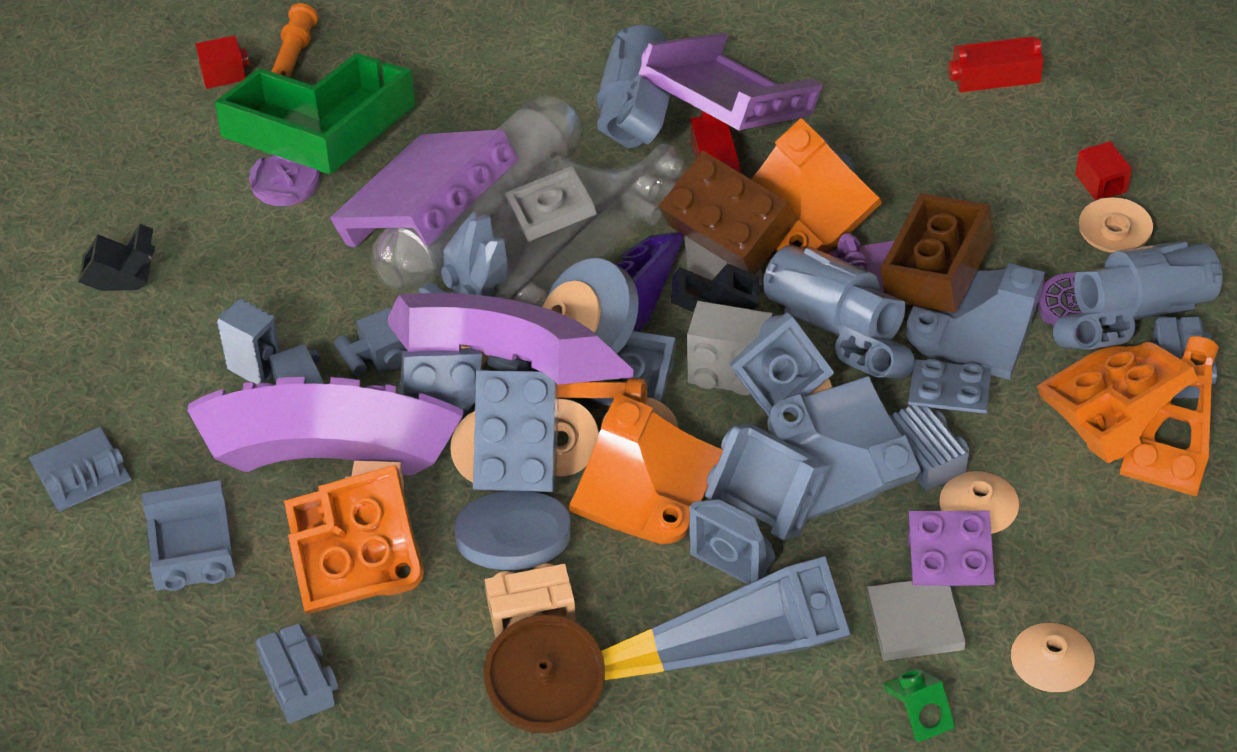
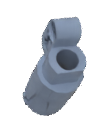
M637 25L629 28L625 27L616 34L597 94L598 108L600 110L597 129L626 148L638 147L643 143L649 144L652 142L663 125L670 95L667 91L656 86L643 76L638 75L642 65L641 57L648 44L668 41V37L660 30L651 26Z
M1181 240L1119 250L1109 255L1104 268L1076 272L1074 293L1082 313L1066 315L1056 321L1053 328L1055 342L1063 349L1089 350L1123 344L1133 337L1135 320L1194 310L1195 304L1215 300L1222 286V269L1215 251L1204 243L1187 245V242ZM1101 325H1110V329L1102 332ZM1077 326L1079 327V337H1078V339H1077V337H1076V328H1077Z
M793 245L785 246L774 255L766 268L763 281L764 292L767 298L785 306L784 312H788L792 316L839 336L836 340L835 350L838 358L845 364L879 378L900 380L911 374L915 363L913 353L906 346L891 340L902 324L905 313V301L880 291L876 275L812 247L803 250ZM861 348L868 349L867 353L865 354V351ZM891 356V364L889 366L888 361Z

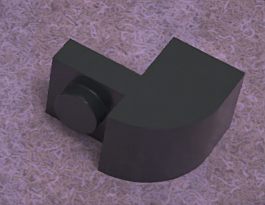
M139 224L125 245L97 234L83 255L78 282L100 291L138 290L142 288L148 281L150 262L155 251V245L151 244L153 228Z
M728 263L713 280L679 267L672 275L671 303L692 312L695 311L697 301L754 310L759 304V276Z

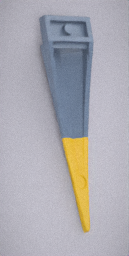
M824 556L785 567L601 652L605 663V680L806 650L847 638L851 634L826 557Z

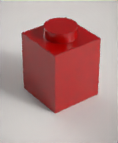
M235 35L195 43L206 89L241 82L245 79L244 68L250 67L246 48H239Z
M1111 141L1090 146L1078 152L1075 175L1095 201L1103 198H1112L1128 192L1132 168Z

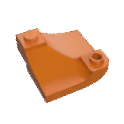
M802 118L775 142V148L761 168L751 178L754 182L786 200L797 221L777 246L776 252L785 246L793 245L797 241L803 243L799 247L800 249L805 250V248L812 247L828 254L829 251L838 245L839 238L843 234L851 233L882 204L880 198Z
M1144 342L1137 346H1111L1097 350L1037 385V389L1043 400L1063 416L1086 442L1088 449L1109 464L1114 460L1123 458L1126 453L1141 445L1139 437L1153 417L1175 395L1195 382L1197 377L1191 365L1154 343Z
M616 393L601 425V431L588 464L570 502L569 512L606 527L658 544L678 542L688 534L690 529L689 507L693 502L703 501L709 486L707 485L708 474L718 464L723 450L675 427L653 412V407ZM670 515L675 516L677 519L672 523L665 521Z
M396 465L318 486L319 491L284 501L291 532L288 538L304 612L307 614L374 596H391L407 592L416 588L422 581L424 576L422 557L414 537L401 477ZM410 566V574L405 578H400L398 576L400 568Z

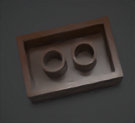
M703 150L658 206L671 228L681 232L684 236L729 264L754 275L797 222L786 200Z
M920 193L880 267L884 293L905 301V304L956 313L994 238L990 205Z

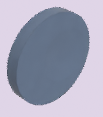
M591 258L580 261L560 275L547 297L556 287L568 281H580L592 287L597 293L601 308L600 321L595 334L617 354L630 338L638 314L636 286L630 275L623 268L607 260Z
M503 491L483 496L464 507L458 514L454 524L455 542L459 552L466 559L477 565L498 570H519L544 564L561 554L571 539L570 515L565 506L548 495L532 491Z

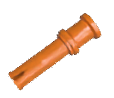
M303 3L294 4L289 10L290 20L282 28L280 35L283 42L271 71L291 78L301 49L309 45L311 40L310 30L317 24L319 18L317 11L313 7Z

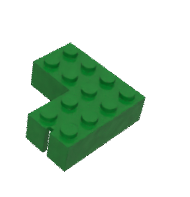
M359 53L353 54L314 86L258 68L215 101L221 137L330 175L416 105L410 69L388 62L381 66V60Z

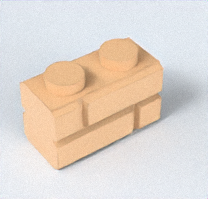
M544 563L536 566L533 570L519 573L502 571L493 578L485 579L486 597L495 637L513 623L531 616L555 615L576 622L574 597L565 564L554 566L550 563Z

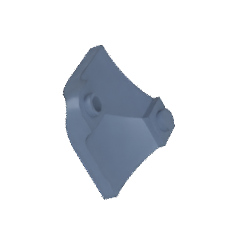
M1008 263L1005 269L977 271L956 313L913 306L907 320V339L919 352L931 359L960 365L977 364L981 367L991 368V375L1010 380L1031 328L1032 317L1042 294L1045 272Z
M869 376L813 395L801 396L798 394L780 400L772 407L768 416V433L830 465L807 520L872 499L880 492L915 481L921 471L906 435L902 436L892 422ZM783 414H793L796 421L788 422L784 419Z

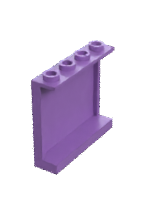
M725 32L649 43L642 54V65L638 75L643 76L656 86L737 130L810 116L814 111L823 86L822 83L812 78L777 84L724 56L722 52L728 38V34Z
M502 129L420 134L335 212L330 219L345 244L350 247L358 246L376 228L414 227L424 246H429L513 166L519 158Z

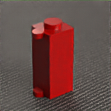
M1031 36L954 46L953 60L948 61L950 81H956L960 93L1041 83L1044 59L1041 54L1040 38Z
M704 111L701 112V117L690 118L691 145L695 159L703 150L741 173L729 125Z

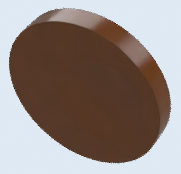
M537 615L524 618L503 630L489 648L484 663L486 693L497 714L504 721L518 729L533 733H554L567 730L584 721L594 711L602 697L605 687V663L601 649L594 637L585 628L572 620L555 615Z

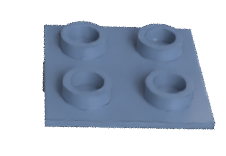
M935 359L915 360L908 405L987 414L991 368L971 363L964 365L942 363Z
M101 427L29 457L32 466L58 512L131 481L122 464L123 458L118 448L113 449Z

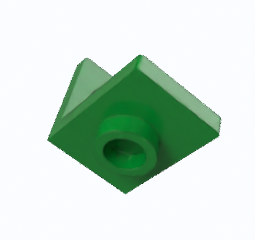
M918 669L904 672L898 678L883 683L887 693L904 702L913 736L917 742L955 728L941 680ZM927 704H936L940 709L938 722L933 726L924 727L919 720L921 709Z

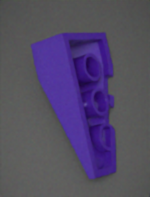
M681 232L651 235L621 255L623 262L615 264L623 268L630 275L637 289L638 314L633 331L640 332L651 319L683 241Z

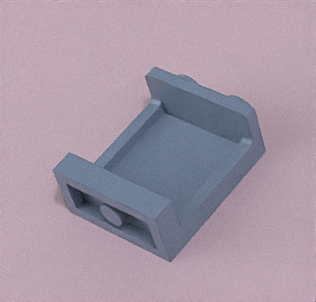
M751 423L735 425L725 434L722 440L721 448L723 452L718 464L708 474L707 485L709 486L705 497L710 500L722 499L773 527L771 534L782 540L798 537L802 533L830 465Z
M221 480L141 494L147 520L151 556L150 572L156 591L163 589L176 591L182 589L185 585L202 582L215 584L223 581L225 578L236 576L226 502Z

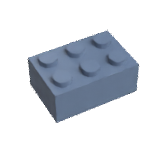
M476 370L473 490L556 492L559 385L544 373Z

